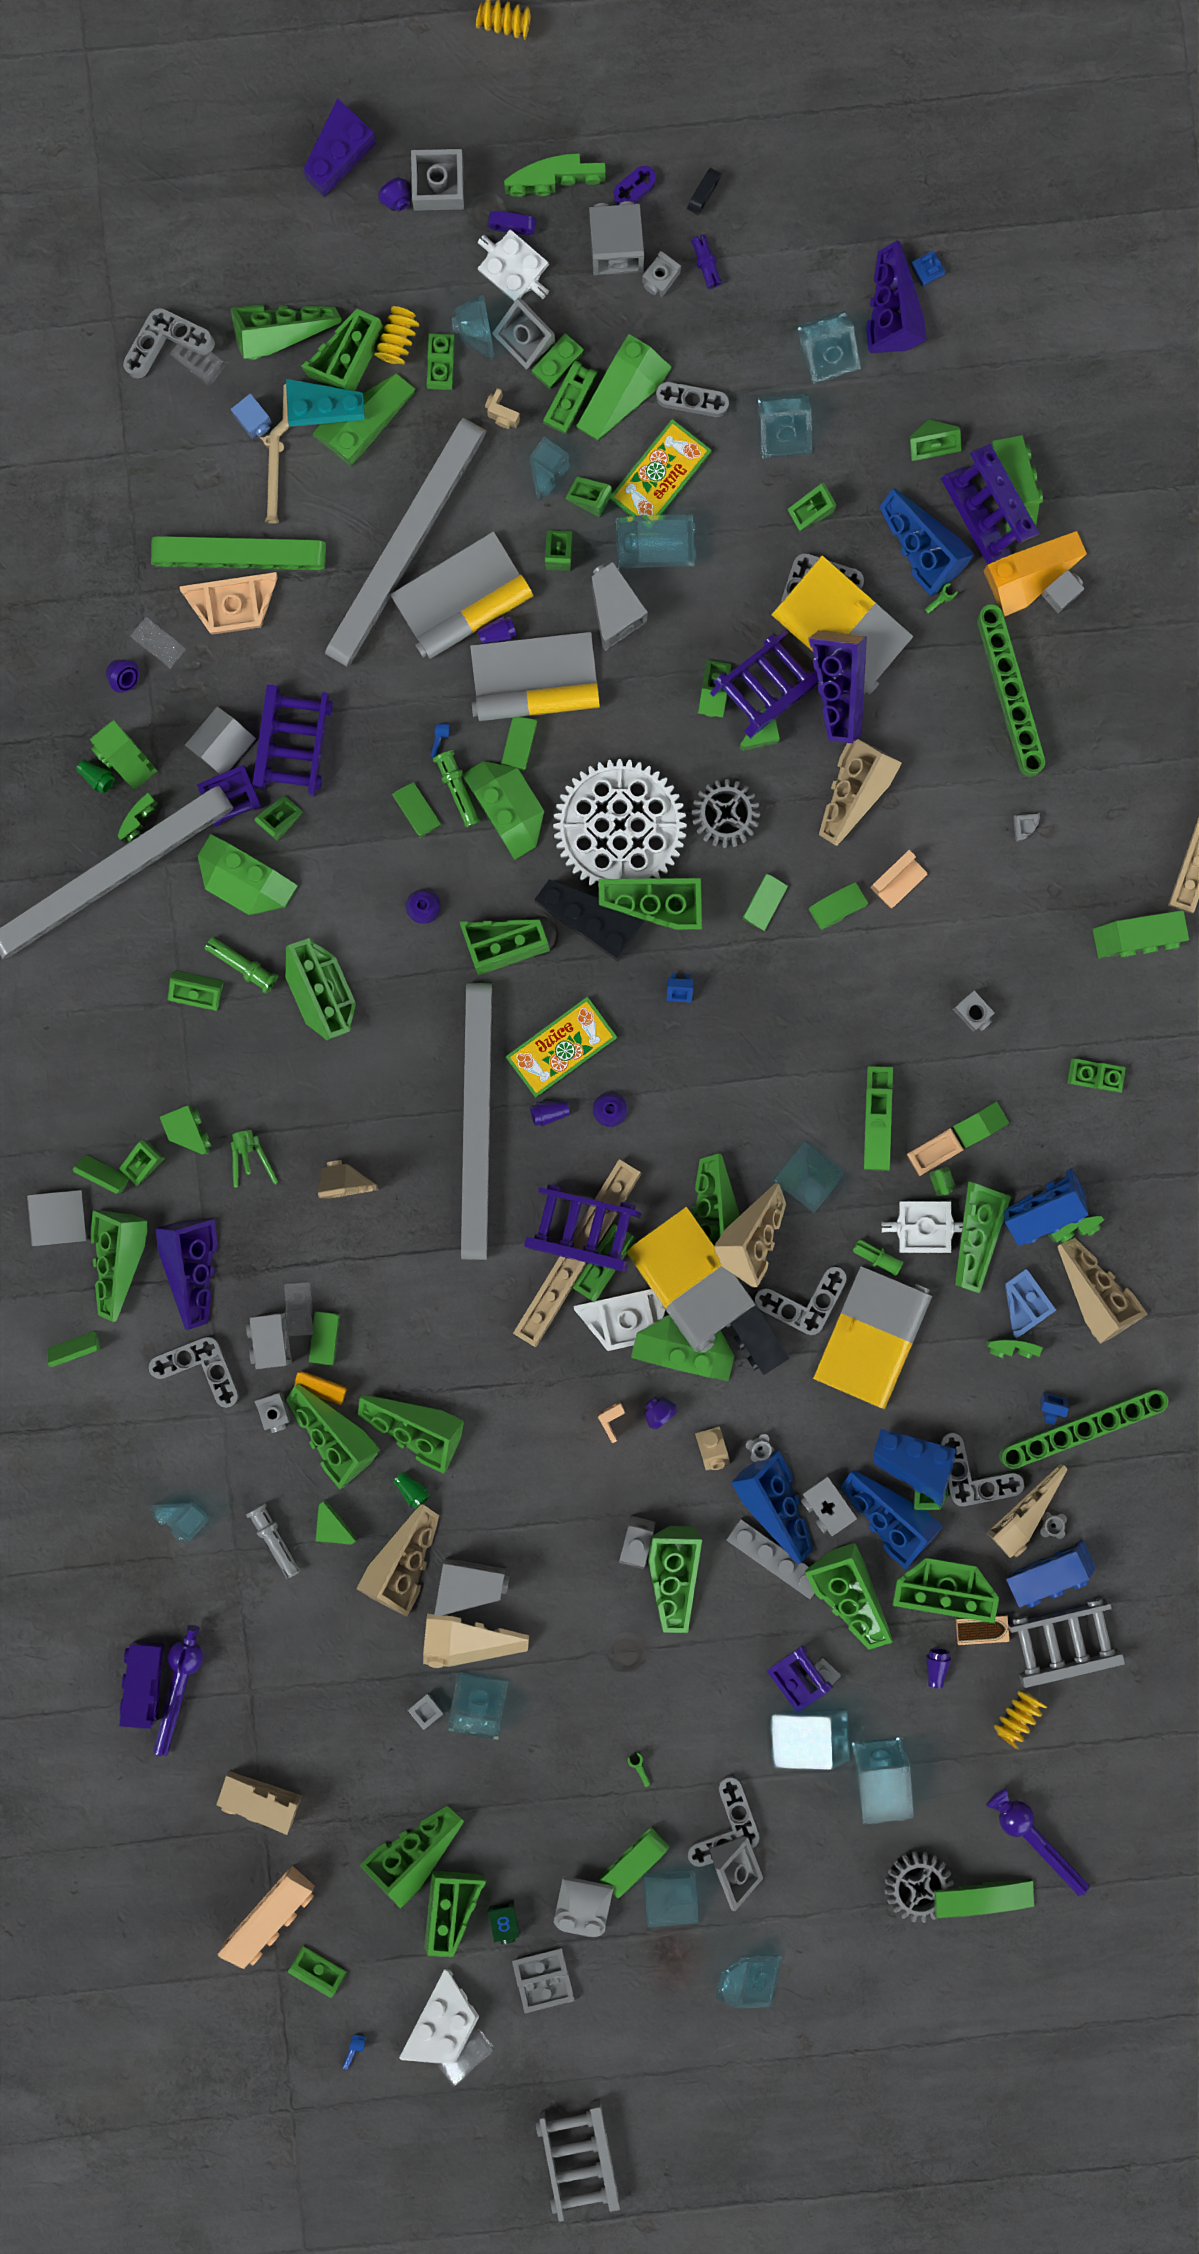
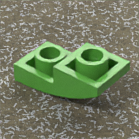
M429 334L427 389L452 390L454 335Z
M149 793L136 803L125 818L118 833V837L122 842H131L142 834L140 831L144 828L139 819L141 817L145 819L155 811L154 807L158 803Z
M855 882L809 907V911L819 928L823 930L842 921L844 917L865 908L868 902Z
M1071 1059L1067 1084L1122 1093L1126 1068L1105 1063Z
M1102 1216L1085 1217L1078 1223H1070L1063 1226L1056 1233H1048V1236L1053 1242L1061 1241L1062 1243L1075 1235L1073 1232L1075 1229L1079 1235L1087 1233L1088 1236H1091L1101 1228L1099 1224L1104 1219Z
M1011 1339L989 1340L985 1344V1346L991 1348L989 1353L1000 1358H1004L1005 1354L1012 1357L1015 1348H1018L1017 1354L1031 1359L1032 1355L1039 1357L1043 1347Z

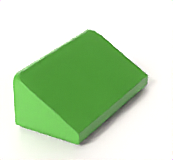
M522 717L512 718L501 765L516 767L520 771H526L537 720Z
M414 782L392 793V796L419 838L441 825Z
M766 873L742 920L765 931L788 886Z
M174 971L170 977L167 1000L217 1011L223 981Z
M88 1155L83 1156L73 1168V1172L115 1194H122L129 1181L125 1174Z
M314 1311L309 1362L326 1365L335 1364L340 1314Z
M92 1331L49 1347L47 1350L49 1367H54L101 1350L96 1332Z
M304 1946L301 1947L288 1970L289 1974L330 1998L337 1991L347 1972Z

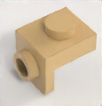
M497 388L495 394L490 393L485 408L488 409V417L496 420L495 423L503 428L509 429L513 427L516 429L520 421V414L499 405L503 394L502 390Z
M720 1426L695 1433L705 1470H719L725 1467V1465L730 1464Z

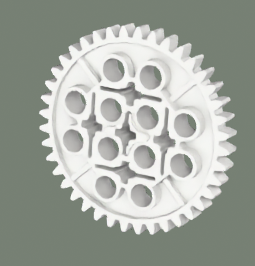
M618 759L616 766H613L611 760H608L607 768H604L599 762L597 771L591 766L588 767V776L581 771V781L573 778L572 782L575 787L566 786L565 789L569 795L560 796V799L565 804H557L556 808L562 813L554 814V818L559 820L560 823L554 824L553 828L561 830V832L554 835V838L562 840L556 846L557 849H565L560 856L561 858L569 857L566 866L575 865L572 873L577 874L581 871V881L589 877V886H592L596 881L599 882V879H651V877L660 879L659 871L667 874L668 870L665 865L674 866L675 863L671 856L679 858L680 854L675 848H683L684 845L678 839L686 837L685 833L679 831L686 828L685 823L679 822V820L686 817V814L678 813L683 808V803L675 804L679 799V794L671 795L674 786L665 787L667 778L659 781L660 772L657 771L651 775L650 766L644 771L641 770V762L633 768L631 760H628L626 766H623L621 759ZM601 784L609 789L608 794L603 797L596 795L594 791ZM639 784L644 787L645 792L641 796H634L630 791L631 787ZM583 802L591 806V811L585 815L577 811V806ZM608 802L606 807L607 813L600 812L596 814V804L603 805ZM618 802L624 803L627 806L626 812L616 814L613 811L614 804ZM653 802H658L662 805L663 810L659 814H653L649 811V805ZM632 803H635L636 805L642 803V810L644 814L640 812H636L634 814L632 812ZM605 820L609 824V829L606 832H598L595 829L596 822ZM626 820V823L624 824L625 830L622 831L621 829H619L618 831L614 832V822L617 821L618 823H622ZM635 820H641L645 824V828L641 832H635L631 829V823ZM581 838L590 840L591 847L588 850H580L577 847V842ZM596 838L601 841L607 839L608 850L604 848L597 849L598 843ZM617 838L625 839L627 847L623 850L615 849L613 846L614 840ZM635 838L638 841L644 838L642 843L644 848L640 849L637 847L632 850V840ZM652 838H659L662 840L663 846L659 850H653L649 846V841ZM634 856H642L645 859V865L641 868H635L631 864V859ZM597 857H607L609 865L606 868L597 867L595 864Z

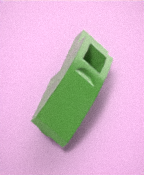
M580 153L543 159L520 169L505 179V194H510L513 197H521L525 193L548 196L550 193H555V183H560L564 186L574 185L575 182L597 185L600 182H605V163H580Z
M868 1066L864 1170L890 1171L893 1067Z

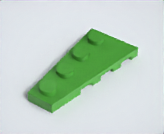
M968 1182L956 1286L980 1293L1004 1220V1210L1008 1208L1011 1196L976 1183Z

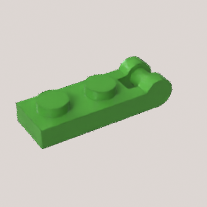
M575 360L543 423L566 435L591 385L594 383L598 371L592 368L588 370L582 367V363ZM577 376L584 379L582 384L575 381Z

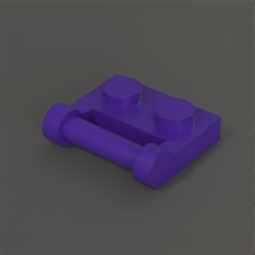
M244 765L197 784L201 795L217 786H220L228 800L245 793L248 794L249 800L233 806V809L228 814L213 823L215 827L222 825L223 821L246 811L262 808Z
M803 1645L767 1670L797 1713L833 1688L829 1681H825L805 1654L807 1651ZM794 1661H799L818 1689L814 1690Z

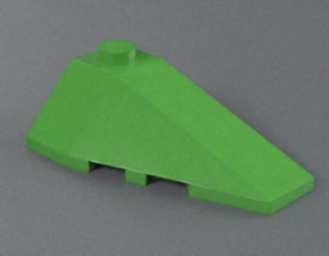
M264 305L231 308L238 348L244 359L254 360L259 359L261 356L271 355L341 323V317L335 306H304L300 310L290 309L287 305H279V310H264Z
M701 878L598 880L600 906L674 930H702Z
M715 1154L700 1159L695 1190L698 1193L696 1207L692 1206L691 1210L692 1215H694V1218L714 1246L724 1230L740 1216L722 1154Z
M300 1384L294 1386L286 1401L300 1427L307 1429L311 1437L309 1444L312 1449L317 1448L323 1459L320 1463L322 1468L341 1490L372 1463L380 1449L364 1430Z
M363 1394L359 1400L358 1415L381 1433L388 1432L398 1440L396 1444L402 1449L406 1446L417 1454L415 1459L420 1463L443 1474L447 1471L461 1440L463 1420L442 1410Z
M446 1806L422 1820L420 1826L412 1831L407 1832L405 1830L400 1833V1838L388 1845L384 1843L378 1846L359 1866L401 1909L419 1891L464 1821L450 1807Z

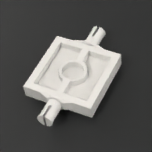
M511 230L496 244L485 235L481 237L482 240L479 239L478 244L488 251L487 258L477 268L481 274L514 302L517 298H521L531 290L542 299L545 298V294L547 295L549 290L538 281L549 263Z
M899 1202L897 1222L882 1221L881 1226H891V1228H881V1231L897 1232L900 1253H951L952 1236L954 1232H962L963 1228H959V1226H963V1222H954L951 1215V1202Z

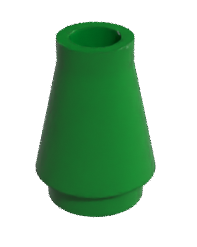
M86 759L82 760L76 768V772L87 781L95 792L105 794L115 782V777L112 776L111 771L92 764Z
M405 1472L399 1474L393 1481L409 1507L413 1506L417 1509L420 1504L423 1505L431 1496L427 1492L428 1489L409 1477Z

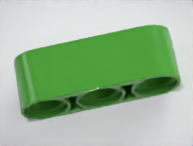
M649 1828L600 1876L599 1881L602 1884L612 1885V1894L618 1899L667 1852L670 1846L653 1828Z

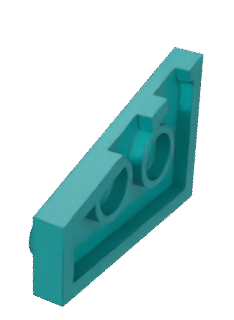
M286 379L289 427L365 420L362 392Z

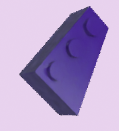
M338 98L303 169L306 181L323 197L376 144L374 132Z
M133 1641L129 1648L125 1649L124 1663H127V1669L122 1679V1689H124L120 1704L121 1716L119 1727L151 1729L158 1721L164 1644Z

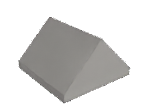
M520 297L515 300L492 333L526 370L532 367L555 345V334Z
M216 707L185 746L217 773L223 774L235 766L256 741V738L234 718L219 707Z
M741 1837L710 1849L716 1872L732 1911H736L763 1879L748 1837Z

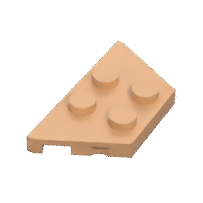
M274 572L180 586V591L210 634L213 635L261 628L278 577L277 573Z

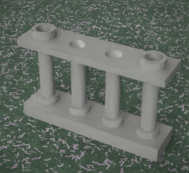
M1099 1598L1088 1601L1086 1606L1031 1619H1028V1616L1014 1618L1013 1623L1008 1624V1628L1012 1633L1018 1631L1027 1667L1025 1673L1019 1674L1024 1688L1125 1665L1123 1654L1111 1648L1103 1611L1112 1609L1111 1604ZM1093 1614L1101 1647L1100 1655L1090 1657L1089 1654H1086L1078 1620L1080 1616ZM1068 1620L1076 1652L1075 1661L1068 1663L1061 1659L1053 1623ZM1043 1625L1051 1663H1049L1050 1667L1040 1669V1666L1036 1665L1028 1629Z
M601 2101L590 2102V2111H586L584 2115L548 2122L545 2111H540L539 2121H536L538 2137L543 2136L554 2197L550 2198L553 2214L557 2213L559 2222L564 2221V2209L603 2201V2204L608 2203L610 2212L620 2210L619 2195ZM584 2125L594 2127L595 2136L591 2137V2140L555 2147L551 2145L549 2132ZM592 2150L594 2153H599L600 2162H596L594 2166L558 2173L556 2171L554 2161L556 2157ZM594 2176L604 2179L605 2187L601 2188V2191L561 2198L559 2183Z

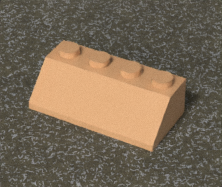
M291 1866L225 1940L218 1956L242 1969L249 1963L253 1966L263 1954L260 1950L266 1944L271 1946L280 1934L277 1931L284 1924L288 1927L295 1919L297 1914L294 1912L300 1905L305 1907L314 1897L312 1891L315 1885L295 1867Z

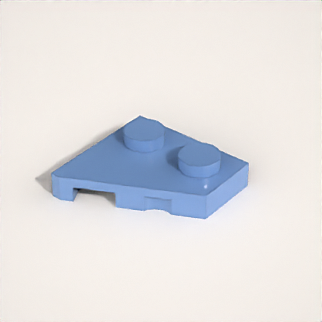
M1027 1269L1022 1270L1004 1283L1012 1333L1015 1339L1056 1311Z

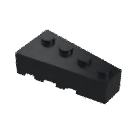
M550 879L534 899L538 906L616 961L619 960L646 922V920L600 906L599 898Z
M756 1304L726 1326L728 1330L733 1327L737 1333L733 1338L740 1349L746 1348L750 1356L747 1357V1360L754 1371L760 1369L762 1374L765 1375L789 1360L788 1355Z

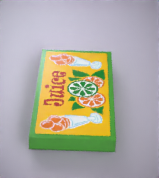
M672 419L609 497V500L649 531L711 454L712 450Z
M586 997L508 1054L506 1058L536 1098L617 1039V1036L589 998Z

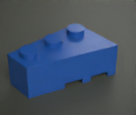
M1072 1168L1065 1172L1067 1177L1056 1184L1053 1181L1045 1184L1047 1189L1035 1197L1029 1194L1004 1210L1005 1223L1018 1246L1025 1243L1031 1244L1045 1234L1056 1233L1063 1226L1070 1223H1078L1088 1216L1086 1193Z
M881 1429L874 1450V1464L900 1481L902 1479L913 1486L914 1490L920 1494L924 1493L933 1499L934 1503L942 1506L955 1461L956 1449Z
M1084 1540L1077 1542V1546L1065 1552L1059 1550L1054 1553L1055 1556L1042 1561H1035L1009 1574L1006 1580L1019 1607L1027 1605L1030 1608L1041 1603V1599L1044 1597L1056 1598L1064 1594L1067 1588L1073 1586L1074 1589H1079L1088 1584V1580H1090L1096 1566Z

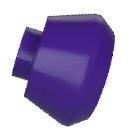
M397 177L387 182L379 191V202L392 211L406 209L410 205L409 200L411 199L408 181Z
M117 659L108 665L106 678L114 691L124 693L131 690L137 684L139 669L137 664L131 660Z
M417 890L407 899V914L416 923H430L439 915L440 901L436 894L430 890Z
M603 1093L594 1102L593 1115L601 1125L614 1127L624 1121L627 1115V1104L623 1097L617 1093Z
M655 1396L645 1405L647 1410L644 1412L649 1428L658 1429L676 1414L677 1406L664 1397L658 1399Z

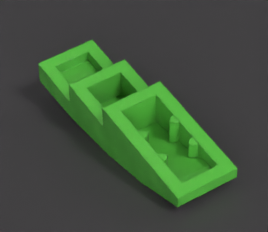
M1033 1880L981 1882L982 1885L934 1890L935 1916L937 1918L991 1914L1034 1907Z

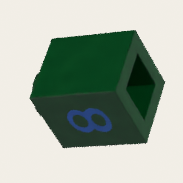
M514 1901L489 1906L488 1914L494 1942L500 1941V1944L515 1942V1938L520 1936V1929Z

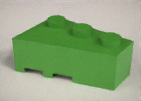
M356 309L335 331L336 334L326 344L323 343L318 348L319 351L309 362L306 361L301 366L309 378L329 387L355 391L380 342V336L384 334L382 322L379 318Z
M1023 435L995 440L992 442V447L1036 526L1039 503L1043 502L1041 488L1036 487V468L1030 465L1029 444L1025 445ZM1006 522V524H1005L1006 532H1009V531H1011V528H1010V526L1008 525V523Z
M114 720L90 739L95 745L91 748L95 755L108 768L113 767L133 790H136L158 772L127 733Z
M1184 910L1115 921L1093 929L1098 959L1120 955L1121 958L1136 955V951H1143V954L1157 952L1158 947L1165 946V950L1180 948V943L1189 940Z
M540 920L460 922L478 976L550 951Z
M432 1871L424 1945L428 1956H454L471 1912L474 1911L478 1896L486 1883L483 1874Z

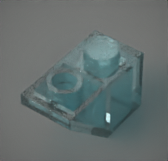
M546 437L542 438L529 457L535 495L539 501H541L544 495L548 497L556 485L553 483L558 475L563 476L570 466V463H568L569 453Z
M194 1501L160 1502L150 1508L154 1512L152 1515L154 1519L160 1524L164 1525L166 1523L172 1528L171 1534L180 1542L185 1540L189 1543L212 1519Z

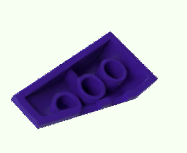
M897 240L879 250L874 274V282L877 285L875 297H871L870 306L873 307L871 320L867 321L866 327L868 351L870 353L908 351L927 340L924 315L901 242Z
M209 1218L182 1221L155 1228L159 1255L185 1330L208 1324L212 1295L209 1290L210 1276H214L215 1267H212L213 1252H217L218 1245L215 1220Z

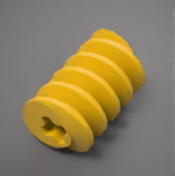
M485 0L478 9L476 28L480 29L484 23L485 30L490 31L494 25L495 33L499 34L502 28H504L506 36H509L513 30L514 37L519 38L523 32L524 40H526L531 20L530 8L527 6L524 12L521 13L520 4H517L514 10H511L510 2L508 1L504 8H501L500 0H497L494 6L491 5V0Z
M393 306L391 307L393 315H389L387 318L389 324H386L383 328L386 334L380 336L382 343L377 345L378 353L374 355L385 362L404 365L405 361L400 358V355H408L409 352L403 347L404 345L412 346V342L407 339V336L414 337L416 335L410 328L419 327L420 324L414 320L416 315L413 312L402 307Z
M1021 1691L1017 1692L1021 1701L1014 1699L1011 1701L1015 1709H1005L1009 1718L1000 1716L999 1719L1003 1726H993L997 1731V1735L1016 1749L1019 1748L1015 1740L1020 1742L1025 1740L1021 1732L1027 1734L1031 1732L1026 1724H1036L1033 1715L1042 1716L1038 1707L1047 1708L1045 1704L1028 1692Z

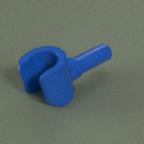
M439 723L436 725L431 757L437 756L441 737L449 738V724Z
M352 2036L348 2055L342 2066L343 2069L348 2070L355 2051L363 2052L365 2036Z

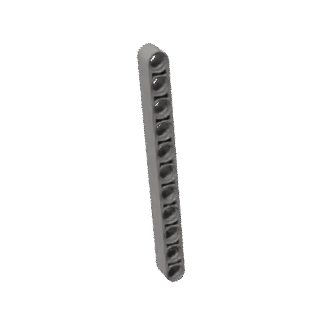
M462 418L331 639L325 651L327 656L346 667L352 663L391 597L390 594L394 592L486 434L485 429L466 418Z
M220 786L210 789L1 927V958L6 959L228 814L233 809V806Z
M466 983L461 1260H487L492 983Z

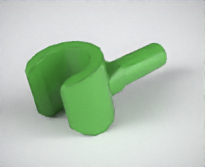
M951 583L946 584L940 591L937 599L924 609L927 614L944 601H952L957 595L958 591L953 595L946 593L945 590L950 587Z
M637 1752L640 1758L638 1765L632 1764L628 1756V1764L639 1773L644 1786H650L651 1783L642 1766L643 1756Z

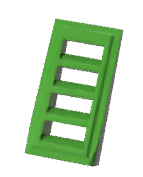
M947 1166L929 1173L936 1195L944 1196L955 1190V1183Z

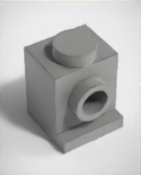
M660 251L657 258L642 276L643 287L652 295L657 293L663 297L680 275L681 265ZM657 271H660L665 275L663 277H657L655 273Z
M282 1392L255 1401L264 1430L271 1429V1433L286 1429L285 1423L291 1420ZM269 1410H276L277 1417L275 1419H271L268 1416Z

